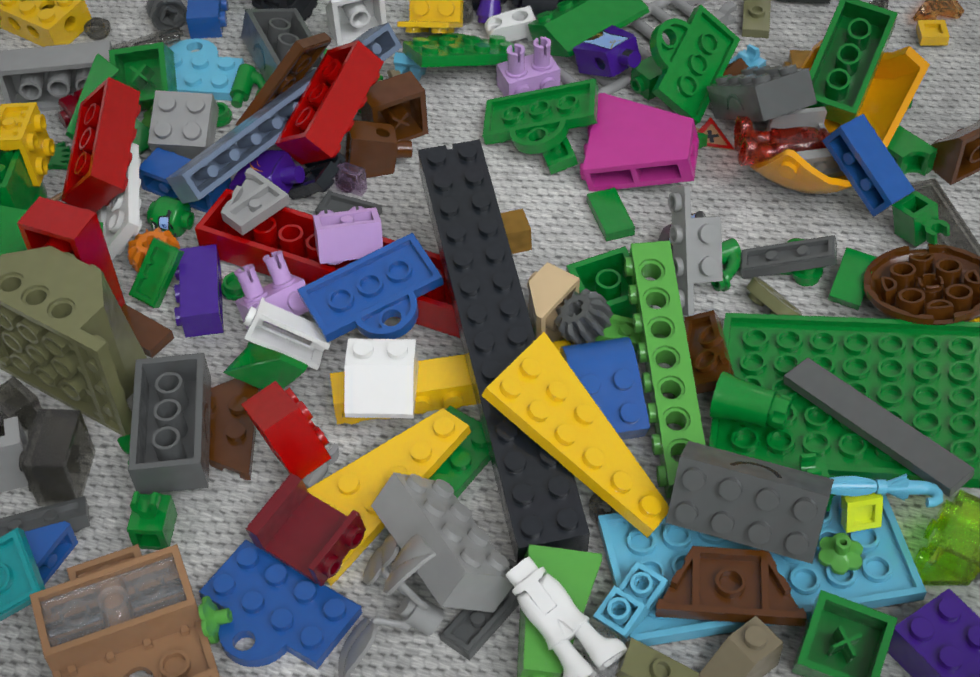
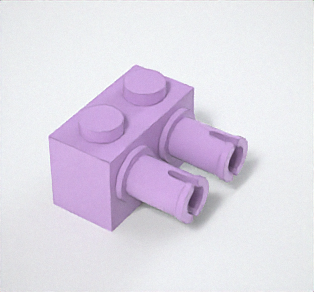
M540 37V45L539 39L535 38L533 40L534 54L524 56L525 47L523 45L514 44V53L512 45L507 47L508 61L496 64L497 86L503 96L560 85V68L550 55L551 40L549 38Z
M358 206V210H356V207H352L349 211L335 213L327 210V214L323 210L318 215H313L315 243L320 264L336 265L343 261L360 259L382 248V225L377 208L365 209L362 206Z
M281 250L271 252L272 257L268 254L263 257V261L273 280L272 283L262 287L253 264L242 266L244 271L238 268L234 272L245 295L235 301L243 321L251 306L257 309L262 297L265 298L264 301L298 316L308 312L297 290L306 285L305 280L290 274Z

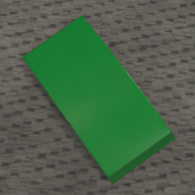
M846 247L827 300L859 310L865 294V271L877 257Z

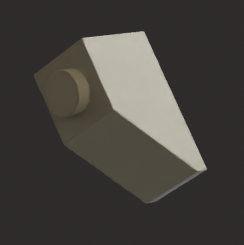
M755 616L726 638L699 673L698 677H763L779 664L784 642Z

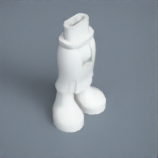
M526 557L506 573L505 576L514 586L512 593L517 596L523 613L546 640L548 650H553L559 658L564 669L563 677H595L597 674L570 642L575 637L583 645L591 660L600 671L612 665L628 650L625 644L618 638H605L599 634L588 622L590 618L580 612L559 581L548 574L544 567L538 568L530 557Z

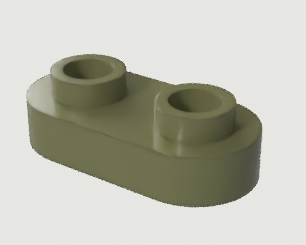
M754 276L746 286L750 291L748 297L759 306L763 307L766 305L772 310L770 314L802 315V312L763 280Z

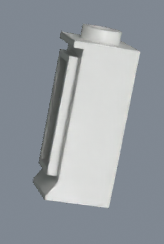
M263 297L257 309L252 306L250 307L243 322V325L248 326L244 339L283 353L318 370L324 349H329L331 341L326 342L316 323L264 301L265 298Z

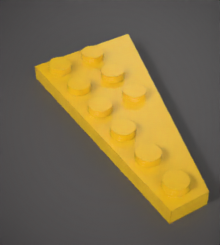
M545 331L486 387L481 395L644 536L648 538L666 517L669 505Z
M442 408L307 489L309 494L346 516L352 510L357 511L366 528L361 543L348 552L342 560L341 567L336 575L327 579L326 583L328 585H333L385 528V525L371 505L394 472L406 475L417 474L422 478L429 479L471 433L470 426Z

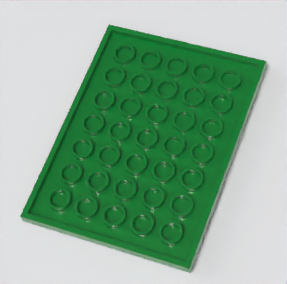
M725 313L723 334L734 376L755 385L775 390L777 394L789 396L793 400L790 415L783 430L769 426L764 428L735 420L712 418L709 439L710 447L782 466L799 464L801 454L816 453L815 462L825 461L829 475L833 474L835 477L858 476L872 480L886 479L888 481L907 474V479L923 480L784 384V375L806 358H809L975 468L974 477L962 487L980 488V322L962 321L946 325H924L901 319Z

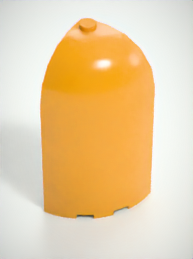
M823 39L813 46L801 68H809L810 72ZM910 46L894 52H884L858 116L865 115L886 148L930 66ZM827 119L824 121L829 134L842 125ZM766 130L751 156L750 167L766 179L791 190L811 194H827L853 187L845 175L828 177L812 167L791 149L784 150L780 154L775 155L765 136Z

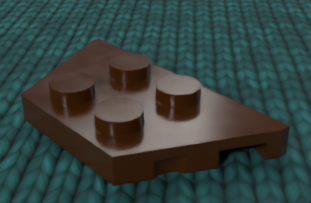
M235 378L211 388L209 464L211 467L221 471L225 468L240 475L241 479L251 480L256 427L241 404L257 394L261 389Z
M692 546L684 559L682 568L677 570L673 576L667 592L656 603L655 617L747 623L757 616L764 624L804 627L807 619L805 610L798 608L790 594L791 587L785 577L778 573L777 564L768 551Z

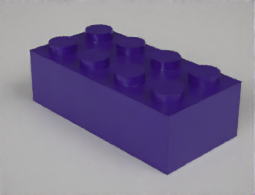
M948 588L895 625L887 652L911 677H980V617Z

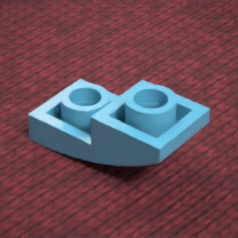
M636 561L620 586L616 587L614 585L593 615V618L626 639L670 586L669 580Z

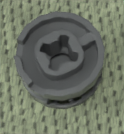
M147 0L146 12L157 30L170 32L181 28L186 22L187 9L182 0Z

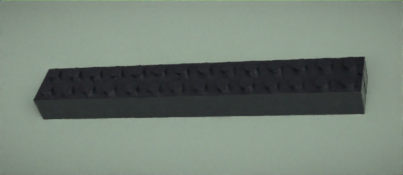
M478 139L452 144V149L447 150L446 145L418 150L419 173L515 561L520 563L523 560L529 544L588 552L590 532L574 475L481 396L486 387L536 340L481 141Z

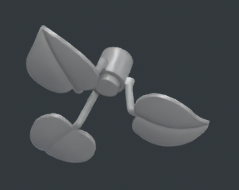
M389 533L383 544L371 556L363 574V581L367 585H372L382 575L386 579L383 589L386 594L390 595L394 591L399 590L405 596L398 608V614L402 616V620L374 617L370 621L364 618L352 630L341 649L338 662L339 677H349L371 648L378 626L397 627L405 632H408L412 626L423 634L430 636L440 625L444 610L416 594L404 583L420 567L437 556L435 551L427 544L425 538L419 534L412 536L399 551V545ZM393 561L392 571L389 573L388 565Z

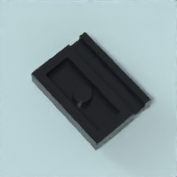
M338 152L331 159L304 164L307 167L304 169L305 180L303 183L293 184L288 192L289 197L297 199L304 196L309 197L317 192H326L334 183L333 177L339 170L337 165L344 163L346 159Z

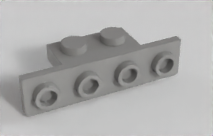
M690 185L671 186V193L668 197V206L672 212V226L669 230V238L673 244V261L683 315L694 316L693 283L723 281L721 216L691 218Z

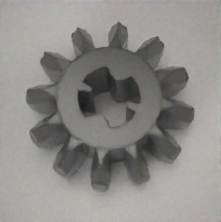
M585 288L580 294L574 291L569 300L563 299L564 305L556 310L558 316L554 320L558 330L561 332V336L566 341H569L571 344L595 342L596 337L599 335L604 336V329L612 326L610 318L613 313L610 306L606 303V299L601 294Z

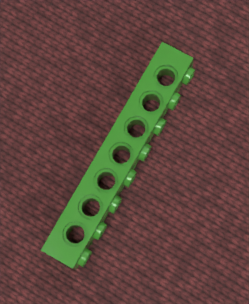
M670 240L632 243L629 257H624L625 276H631L632 285L628 286L630 305H636L637 312L633 313L634 333H640L641 342L637 343L639 363H645L646 372H642V387L644 393L650 394L651 403H647L646 408L649 423H654L656 434L651 435L653 455H659L661 466L656 467L658 487H664L666 499L672 496L679 463L672 456L681 455L688 441L706 445ZM651 277V278H654V279H656V280H647V279H645V278ZM656 305L659 306L660 309H653L649 306ZM654 334H662L666 338H657ZM666 363L669 364L671 367L662 368L658 364ZM671 393L674 394L677 398L668 399L664 397L662 394ZM672 423L678 424L682 429L673 430L667 425Z

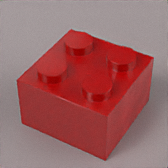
M274 381L241 404L265 442L289 474L292 473L303 479L331 459L325 448L329 441L321 429L315 426L311 420L313 418L312 414L305 404L299 401L290 387L283 390Z

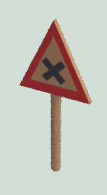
M712 117L700 129L696 127L697 132L708 134L707 146L705 147L735 150Z

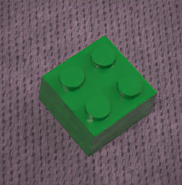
M626 246L566 265V272L580 278L579 294L585 288L592 292L596 291L606 299V303L610 306L614 315L633 318V313H637L636 305H630L628 286L632 285L631 276H625L624 257H629V251Z

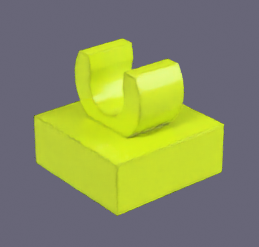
M872 493L856 497L841 496V525L846 533L882 526L883 496L881 494Z

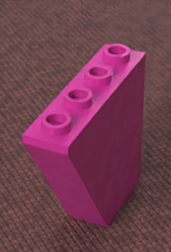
M598 94L597 124L588 126L589 140L584 145V163L580 164L581 179L583 181L586 180L589 191L694 181L699 138L693 118L609 94Z

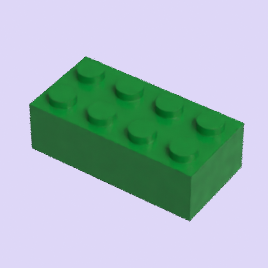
M860 0L839 1L810 69L817 104L802 109L825 107L827 110L825 119L842 125L858 117L894 30L897 12Z

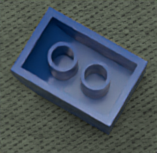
M621 337L561 346L560 354L620 438L626 440L645 437L650 429V423L637 358L630 338Z

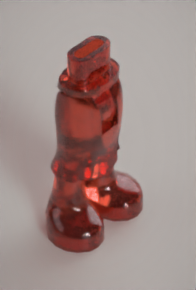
M738 116L734 125L735 150L738 151L739 164L741 166H753L756 163L772 159L787 149L797 152L827 148L822 140L832 132H827L825 128H820L818 131L816 127L809 126L784 129L771 128L770 131H758L753 128L750 117Z

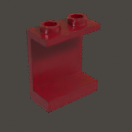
M292 473L245 528L255 546L321 587L328 578L336 575L341 567L342 560L351 549L356 548L361 543L366 531L361 516L357 511L352 510L346 516L309 494L303 480Z

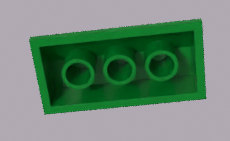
M565 0L558 3L555 10L538 14L536 16L537 19L529 23L528 27L532 39H539V45L540 37H547L551 40V56L571 57L574 55L573 47L611 25L622 28L650 11L642 0Z

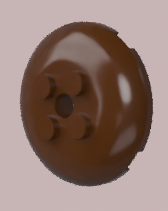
M928 244L927 249L910 250L909 246L899 247L887 251L870 263L864 274V290L871 304L890 319H901L924 325L969 322L980 316V256L961 248L941 244Z

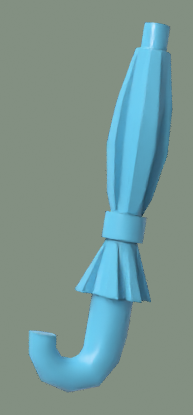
M907 474L888 481L886 479L872 480L858 476L830 477L834 479L831 494L856 497L872 493H888L904 501L908 499L909 495H927L931 497L926 498L925 504L927 508L936 507L943 502V491L937 484L923 480L907 479Z

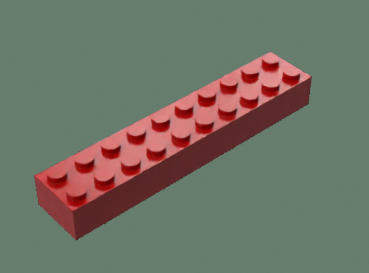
M226 188L195 226L199 246L216 244L220 260L240 267L253 264L256 272L268 276L271 275L263 261V257L267 254L272 257L271 252L281 250L290 274L304 279L306 285L358 260H347L336 265L320 264L316 250L313 215L289 207H284L246 234L241 235L222 219L221 210L226 202L232 198L234 191ZM382 237L383 247L395 241ZM425 250L441 274L444 285L416 298L419 314L415 324L460 338L440 254Z

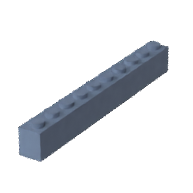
M389 22L370 28L354 40H359L382 61H385L402 48ZM317 68L166 178L182 204L201 200L276 143Z

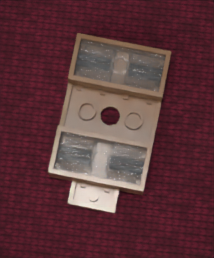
M139 544L98 557L67 568L70 581L30 594L44 658L52 671L53 677H129L137 671H145L147 674L153 675V677H220L208 637H205L202 632V620L199 616L198 606L177 544L143 556Z

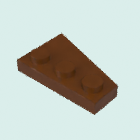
M712 310L695 314L694 316H687L684 319L697 394L714 391L723 371L734 376L720 318Z

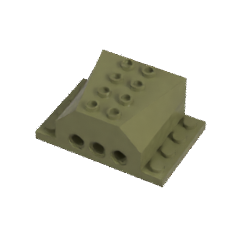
M52 246L2 254L0 256V369L122 436L131 434L132 411L128 407L126 400L134 392L136 359H146L147 357L107 283L104 273L96 265H88L78 260L73 254L62 252Z

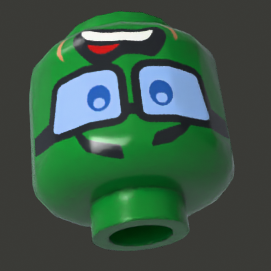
M161 196L150 204L147 211V221L151 224L153 231L159 227L162 232L170 230L174 237H180L186 230H190L193 227L195 215L191 212L189 203L182 204L179 198Z

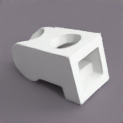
M526 6L490 17L485 23V30L488 38L491 35L504 36L508 42L527 38L528 42L533 39L528 24L536 20L531 7Z

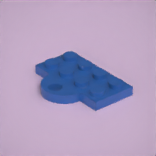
M411 233L297 290L301 300L328 343L356 328L361 334L370 339H397L405 335L412 329L418 318L419 308L416 298L444 285L441 274L415 235ZM390 317H398L401 319L400 322L394 326H387L384 324V322Z
M246 539L199 591L201 599L204 596H210L212 602L217 605L219 610L230 608L233 620L231 623L220 625L218 631L223 651L232 661L247 667H260L271 664L280 659L286 652H289L315 669H318L362 615V607L325 585L319 586ZM252 638L255 640L254 645L246 651H239L235 648L236 643L240 639Z

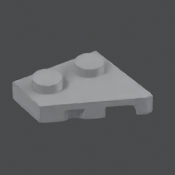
M251 167L245 172L246 179L242 186H236L232 193V198L226 202L221 210L223 221L241 235L246 234L290 204L289 194Z

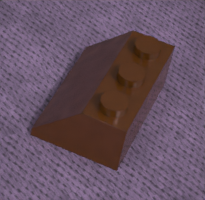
M980 120L966 128L959 129L943 139L936 140L931 145L938 149L932 170L950 185L980 171Z

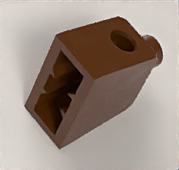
M354 120L353 127L346 133L344 153L346 161L344 166L348 181L393 174L395 172L396 158H412L413 148L411 140L397 141L394 126L391 124Z

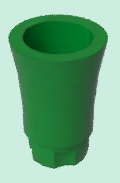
M723 371L713 393L710 417L783 430L790 415L793 399L786 395L777 394L775 390L744 381Z

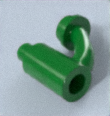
M241 64L238 67L230 91V96L232 97L231 105L233 107L241 108L243 101H248L253 84H256L259 88L256 92L257 95L266 83L262 74L257 72L253 66Z
M734 238L722 242V265L728 264L725 270L722 269L723 281L711 282L716 291L729 290L730 281L740 267L741 248Z

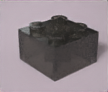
M39 409L35 422L29 426V440L26 450L22 451L19 457V469L21 472H24L28 481L29 491L33 493L38 506H49L83 497L96 450L80 410Z

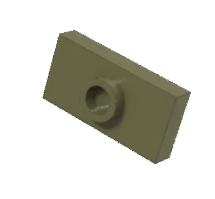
M744 0L742 37L769 38L771 0Z
M632 637L625 644L628 650L621 657L615 673L617 677L699 676V673Z

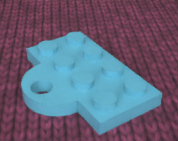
M186 39L170 47L174 52L177 92L213 94L215 100L232 101L230 91L239 65L244 64L243 58L219 57L217 47L212 42L204 39Z

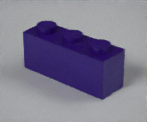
M217 245L180 249L184 253L175 271V277L177 281L179 280V284L174 285L176 302L180 303V307H175L174 309L176 325L183 327L185 338L224 333L221 291L222 273Z

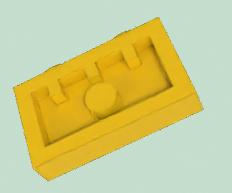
M409 0V21H397V27H405V32L407 33L429 32V28H431V33H455V28L463 27V0Z
M37 102L1 104L0 150L11 151L19 149L33 186H40L44 175L48 173V164L51 156L55 154L54 141L52 138H49L46 130V118L44 114L40 113Z

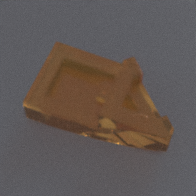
M925 0L914 15L913 20H935L937 16L959 19L965 10L957 0Z

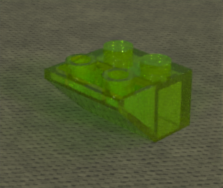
M960 489L952 502L947 499L943 502L937 518L930 520L923 535V538L928 540L926 547L921 546L914 559L924 586L970 585L979 574L980 498Z

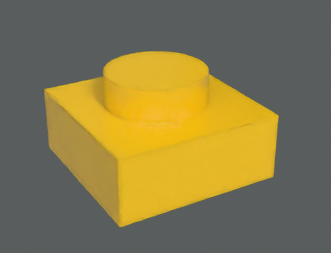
M917 20L916 32L920 46L948 45L950 36L945 20Z

